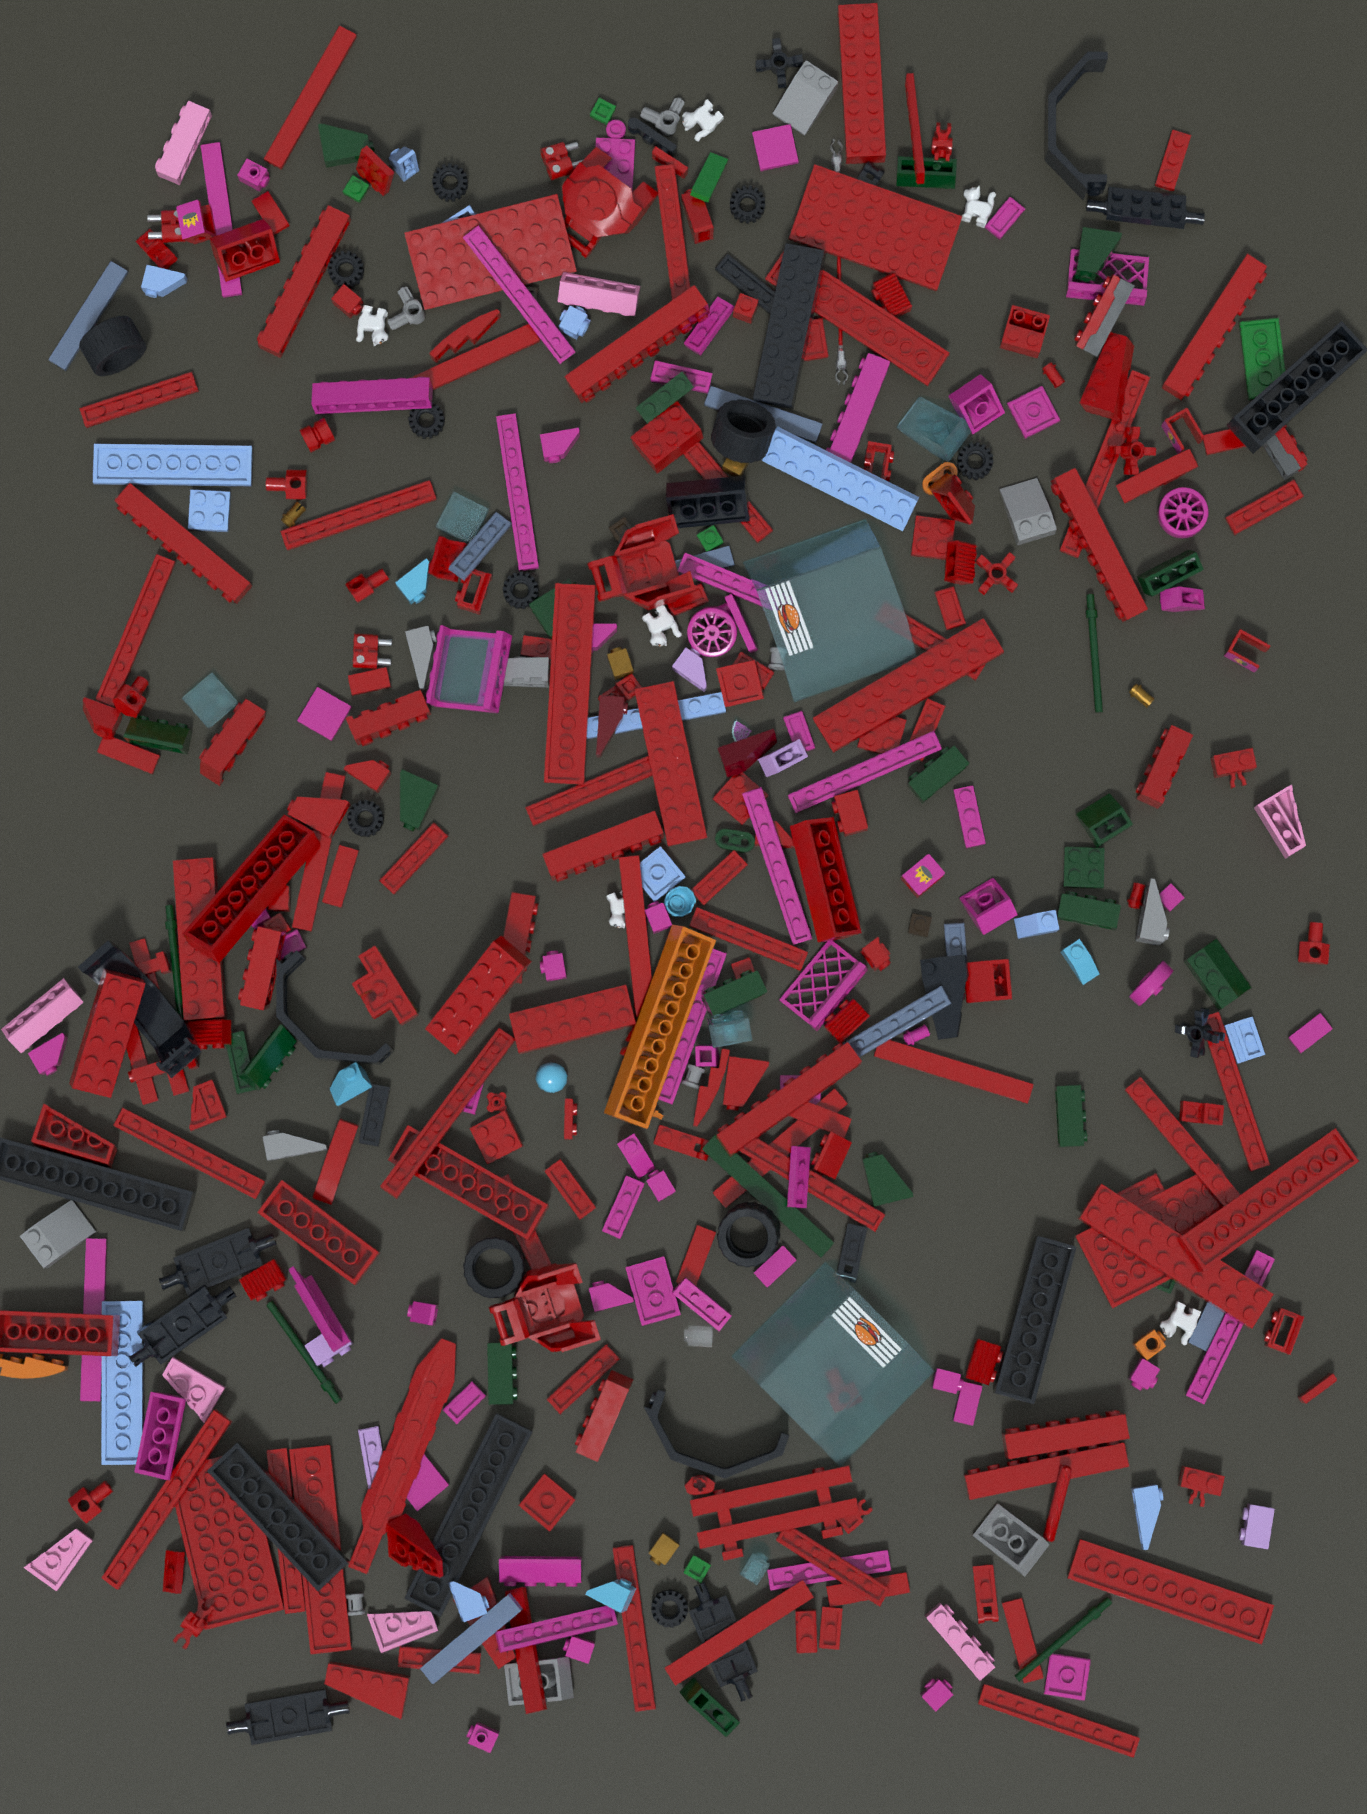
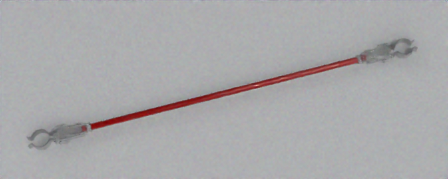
M838 140L837 143L841 146V150H842L843 146H842L841 142H839V140ZM831 144L830 150L834 153L831 157L833 171L841 173V151L835 154ZM837 257V279L841 281V258ZM838 328L839 346L835 367L838 370L837 373L843 370L842 372L846 375L847 380L848 375L844 371L847 367V360L845 359L842 330ZM836 373L835 380L840 384V381L837 379Z

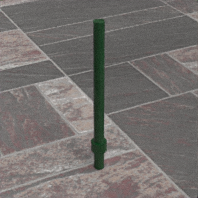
M1087 594V610L1085 612L1089 625L1095 713L1103 712L1096 625L1098 612L1095 609L1094 594Z
M166 905L167 921H165V927L168 930L176 1010L184 1019L176 935L177 920L174 917L173 905Z
M273 1300L269 1302L266 1306L320 1381L323 1391H327L335 1404L340 1402L342 1399L334 1389L331 1379H327L320 1367L316 1365L308 1350Z
M1106 1597L1096 1607H1091L1082 1619L1023 1667L1014 1677L1020 1682L1093 1619L1097 1620L1101 1613L1112 1604L1111 1600Z

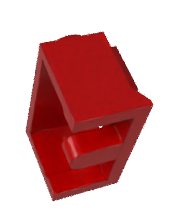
M868 441L864 470L872 473L875 452L885 453L881 478L890 482L891 470H888V464L893 463L894 451H891L892 445Z
M474 569L465 581L461 579V583L464 585L462 591L458 590L455 597V602H458L457 607L481 615V606L487 596V588L493 578L492 574ZM475 575L481 577L471 604L464 602V598L471 577Z
M879 937L863 947L860 952L874 971L877 969L882 971L891 963L889 960L890 952L883 943H879Z
M1282 1308L1274 1311L1271 1317V1322H1273L1271 1330H1267L1264 1336L1265 1346L1291 1355L1304 1316ZM1284 1315L1293 1318L1284 1345L1280 1346L1275 1344V1340Z

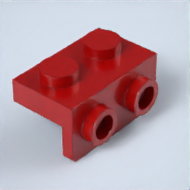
M439 536L438 542L435 544L432 561L429 564V574L437 579L458 582L459 577L449 570V566L468 544Z

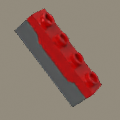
M1114 274L1111 277H1106L1102 285L1104 287L1102 294H1097L1093 302L1095 307L1092 313H1087L1083 321L1086 323L1083 330L1079 329L1074 338L1077 341L1075 344L1077 347L1096 357L1099 355L1135 285Z
M1286 425L1263 445V448L1284 480L1307 466L1306 455L1298 450L1294 436L1289 435L1285 429Z

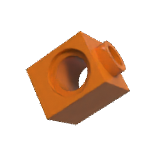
M1152 1329L1134 1342L1133 1345L1143 1359L1147 1361L1166 1347L1164 1343L1166 1339L1160 1331L1156 1332ZM1149 1338H1153L1156 1341V1346L1152 1350L1146 1346V1341Z

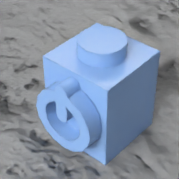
M569 306L568 310H564L560 316L559 330L577 340L579 335L581 337L585 335L591 320L588 319L586 311L581 307L576 306L574 308Z

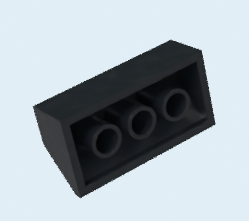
M745 475L666 483L669 515L674 514L677 528L750 521Z

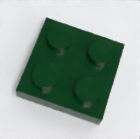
M1064 847L1063 887L1103 889L1105 848Z

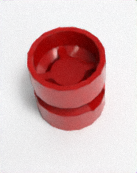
M324 417L315 421L314 426L308 425L299 430L311 453L320 449L321 444L327 445L335 441Z

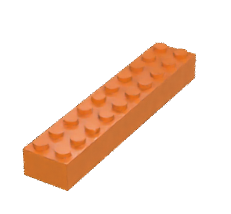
M672 924L604 1114L648 1129L714 948L715 939L684 926Z

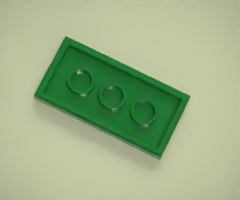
M1279 318L1239 322L1248 400L1255 399L1285 372Z

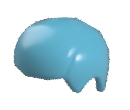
M684 886L672 888L664 899L666 911L674 917H683L689 914L696 903L693 891Z
M548 1062L538 1068L535 1080L540 1089L549 1093H555L562 1090L567 1084L568 1075L561 1065Z

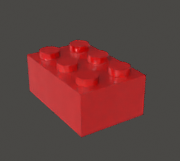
M675 402L631 436L633 446L657 474L704 438L700 427L678 402Z

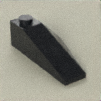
M956 955L920 960L922 980L926 994L943 986L952 1004L932 1015L938 1040L958 1037L962 1017V1002L965 1000L966 994L964 993L965 984L969 976L966 955Z

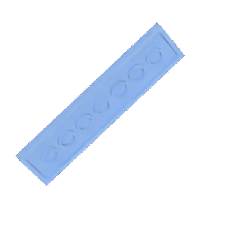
M780 427L776 428L768 452L762 460L901 531L905 529L919 499L918 496Z
M94 444L93 484L252 486L253 447L228 445Z
M103 1301L102 1315H120L118 1356H102L101 1465H133L137 1461L143 1432V1362L135 1367L129 1356L143 1347V1341L137 1334V1331L143 1327V1301Z

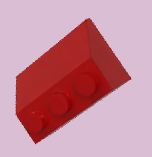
M264 219L209 238L213 255L225 282L280 263L272 228Z

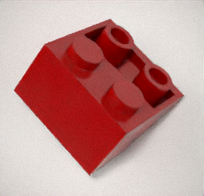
M1012 305L1000 348L1038 359L1050 315Z
M1009 959L967 963L969 976L965 984L966 1003L1012 999Z
M830 1132L829 1135L825 1134L819 1145L823 1148L820 1154L816 1152L812 1160L813 1170L835 1180L852 1142L833 1132Z

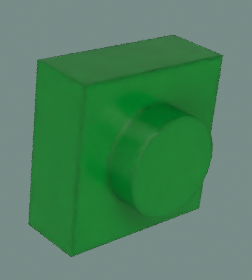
M598 98L590 113V117L607 125L616 110V106Z
M352 175L342 192L344 195L360 203L370 186Z
M714 525L697 534V538L706 552L724 543Z
M693 1554L683 1573L701 1583L711 1564Z

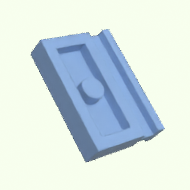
M1253 1017L1224 1026L1236 1064L1265 1055Z

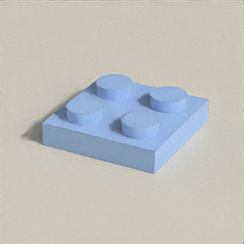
M190 490L188 529L228 532L231 493L225 491Z
M661 846L640 862L642 888L654 902L686 878Z

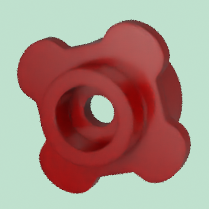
M490 1092L487 1094V1110L489 1112L494 1110L502 1112L506 1110V1094L504 1092L499 1094Z

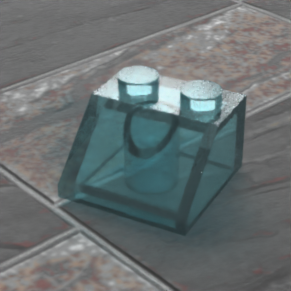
M734 1011L731 1015L726 1016L718 1014L707 1019L713 1048L752 1041L747 1011Z

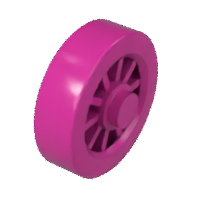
M1180 487L1169 491L1163 497L1158 507L1157 516L1160 526L1167 534L1183 539L1192 537L1201 531L1208 519L1209 511L1206 500L1199 492L1191 488ZM1189 500H1190L1191 502H1193L1194 504L1190 506V505L1188 504V503H1189ZM1170 505V506H1171L1173 509H1175V510H1171V509H1167V508H1168V506ZM1166 514H1171L1174 516L1167 520ZM1174 520L1178 521L1176 528L1170 524ZM1188 521L1193 524V526L1190 527V528H1189ZM1181 522L1184 524V530L1178 529Z
M709 606L700 609L692 616L687 629V637L692 648L701 655L718 657L727 653L733 647L737 637V625L733 616L728 611L720 607ZM709 615H715L713 623H710ZM717 616L723 619L718 625L716 624ZM703 618H705L707 626L700 622ZM724 623L727 624V629H720ZM697 626L703 628L704 630L697 631ZM720 633H728L727 638ZM697 635H704V637L699 640ZM718 638L724 641L721 645L717 640ZM706 639L709 640L708 646L702 643ZM711 641L715 642V647H710Z
M1162 961L1139 982L1140 984L1129 995V998L1138 1006H1141L1152 994L1156 996L1164 988L1162 984L1174 970L1165 961Z

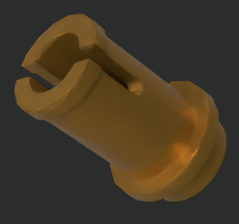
M296 502L286 514L282 515L281 521L286 526H294V522L306 511L302 506L296 512L301 505L300 503Z
M1135 684L1129 691L1130 697L1136 698L1147 708L1155 698L1142 689L1141 684Z

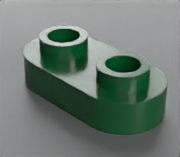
M721 829L715 837L717 846L725 850L747 853L755 845L753 835L748 832ZM723 836H727L729 838V841L727 843H723L721 841V838ZM746 839L749 844L742 846L741 841Z

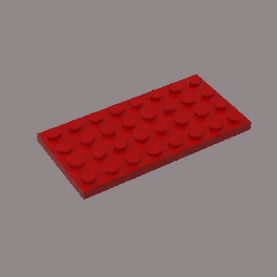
M814 164L788 240L814 249L824 250L825 253L888 275L895 273L899 279L937 291L962 216Z
M557 194L404 232L424 310L503 290L463 239L465 235L478 225L524 285L561 276L563 272H577Z
M1219 1163L1215 1164L1218 1167V1169L1224 1174ZM1197 1175L1135 1205L1181 1235H1184L1223 1207ZM1089 1228L1075 1236L1111 1308L1171 1279L1093 1228Z
M222 1456L205 1461L175 1506L198 1603L201 1599L205 1601L201 1606L204 1611L209 1610L210 1606L214 1607L212 1613L203 1619L207 1622L205 1630L284 1610L268 1537L207 1472Z

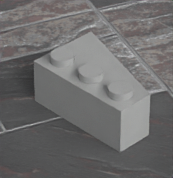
M517 656L508 658L503 686L549 688V657L526 658Z

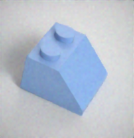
M454 1581L448 1582L462 1622L487 1614L486 1609L489 1608L485 1596L481 1597L480 1593Z

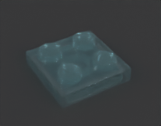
M453 492L436 524V528L469 544L477 535L489 509Z
M213 673L208 675L182 698L208 729L238 704L237 700Z

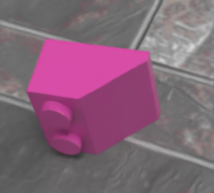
M981 374L948 396L956 413L972 434L1005 413L992 384Z
M994 878L959 898L974 924L983 935L1018 915L1010 897Z

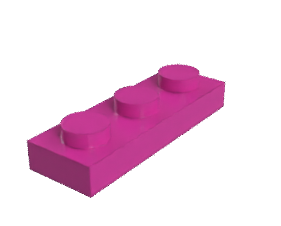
M717 297L709 308V317L697 324L684 342L685 347L701 356L732 314L734 306Z
M659 361L654 362L651 382L666 384L680 372L684 371L696 386L692 391L708 394L713 373Z
M968 786L954 789L953 792L965 848L985 845L974 787Z
M791 1146L787 1207L807 1208L811 1147Z
M626 1175L602 1229L603 1232L621 1239L645 1183Z
M686 1277L672 1292L718 1331L732 1317L727 1310Z

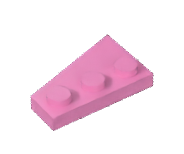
M172 1357L162 1374L176 1392L186 1399L187 1404L198 1414L203 1423L207 1421L226 1388L175 1357Z
M75 1529L24 1568L52 1589L58 1591L93 1542V1539L79 1529Z
M430 1611L367 1614L381 1653L439 1631L433 1613Z

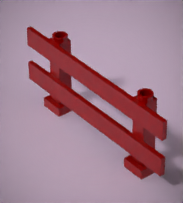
M145 938L129 943L135 964L159 988L155 972L161 971L162 974L171 972L166 953L164 951L156 953L157 958L151 959ZM133 1024L126 1047L132 1070L128 1071V1076L131 1083H137L142 1104L146 1105L159 1101L152 1077L167 1072L160 1070L156 1065L157 1062L148 1065L138 1028ZM194 1058L185 1067H189L191 1070L199 1068L197 1058ZM183 1069L173 1078L168 1075L174 1096L189 1092Z
M849 1466L827 1471L824 1470V1467L812 1470L813 1474L731 1492H725V1489L713 1491V1496L690 1500L693 1517L717 1512L721 1528L697 1533L700 1549L724 1544L726 1552L722 1553L724 1561L743 1557L742 1548H737L736 1541L824 1522L825 1530L821 1531L823 1539L843 1535L842 1527H837L836 1519L859 1514L857 1500L853 1498L832 1503L829 1487L852 1482ZM813 1490L817 1491L820 1506L735 1525L732 1524L729 1511L731 1508Z

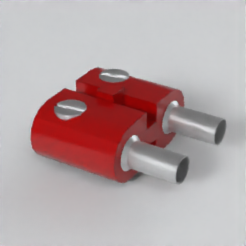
M564 142L540 148L541 157L544 165L547 167L546 170L550 180L571 175L578 163L583 161L582 159L572 163L567 155L568 151L579 148L577 142L567 145Z
M163 210L160 215H147L148 222L161 221L162 231L148 232V239H162L163 243L186 242L182 240L177 210Z
M354 633L352 667L377 669V665L391 666V659L377 658L378 646H391L392 639H379L378 635Z

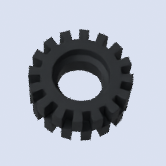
M448 163V166L443 164L442 168L438 167L436 169L437 172H434L432 179L435 194L441 200L445 199L446 202H449V200L455 202L457 198L460 200L461 196H464L468 189L467 175L464 173V170L456 164L452 166V163ZM447 176H453L457 179L458 184L454 189H446L443 186V180Z
M746 185L742 186V189L737 188L736 192H733L732 198H730L731 214L734 215V219H739L740 223H743V221L746 224H749L751 221L755 223L756 219L759 220L761 215L764 214L765 197H763V193L759 192L756 187L753 189L751 185H749V188H746ZM744 198H750L755 202V207L751 211H744L740 207V202Z
M340 251L341 254H334L335 257H331L330 263H328L330 279L339 288L343 284L354 288V285H359L360 279H363L364 268L360 257H357V254H351V251H347V253ZM344 263H349L354 268L353 273L348 277L341 276L338 272L339 267Z
M432 402V408L412 409L409 412L408 421L410 428L416 436H421L422 439H426V437L432 439V436H438V433L442 432V427L445 424L443 412L434 402ZM424 413H430L434 417V422L429 427H423L419 423V418Z
M972 442L968 446L965 445L960 451L957 466L959 467V472H962V476H967L969 480L971 478L978 480V478L983 479L989 474L994 460L993 454L990 453L991 450L987 449L985 444L979 445V442H976V444ZM973 454L979 455L983 460L982 466L979 468L970 467L968 464L969 456Z
M515 572L504 581L503 595L511 607H515V609L522 608L523 610L538 598L539 589L537 581L529 573L519 572L516 574ZM520 583L525 584L529 589L528 594L523 598H518L513 594V588Z
M360 800L358 803H354L352 808L348 810V825L356 835L361 837L376 835V832L380 831L381 826L384 824L383 812L372 801ZM363 811H368L373 815V821L368 826H362L358 822V816Z
M672 1589L663 1590L653 1599L651 1612L654 1620L659 1625L673 1628L685 1620L688 1613V1604L684 1596L678 1591ZM673 1601L677 1604L678 1611L674 1616L669 1617L663 1614L662 1605L664 1602Z

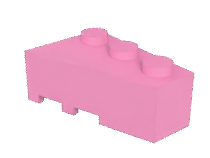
M1292 784L1254 807L1285 859L1306 846L1297 813V805L1292 792Z

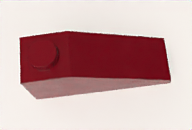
M600 695L597 758H601L623 721V714L627 715L628 703L624 702V697Z
M774 728L717 748L727 777L746 771L777 743Z

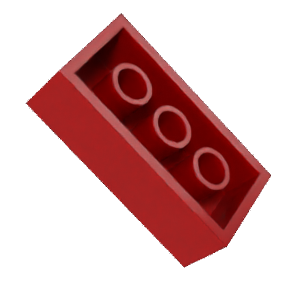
M261 925L254 929L252 934L254 945L252 949H249L247 960L250 963L248 969L245 968L243 974L245 985L244 988L240 989L238 1000H241L240 1005L263 1011L270 1008L276 981V958L279 961L281 959L287 930L268 925Z

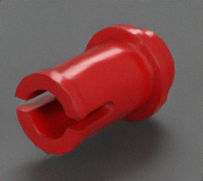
M1051 362L1042 370L1044 371L1043 375L1046 374L1056 389L1065 380L1055 368L1056 364L1053 365Z
M1133 883L1130 899H1127L1128 907L1139 909L1142 906L1141 900L1146 888L1145 885Z

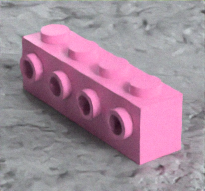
M190 101L181 108L180 119L178 123L173 125L171 131V139L166 141L163 148L164 154L162 158H158L155 165L159 177L177 185L181 184L212 117L209 109Z
M563 272L560 280L558 302L565 305L582 306L586 309H598L607 313L615 312L624 316H635L640 286Z
M63 978L1 1030L11 1044L22 1053L30 1048L40 1037L46 1035L56 1024L62 1022L72 1011L76 1010L83 1003V1000Z
M938 1603L925 1617L979 1681L982 1680L995 1668L992 1664L995 1660L987 1651L983 1653L978 1648L981 1644L974 1635L970 1638L965 1631L968 1628L961 1620L955 1621L952 1617L954 1612L947 1604L943 1607L941 1603Z

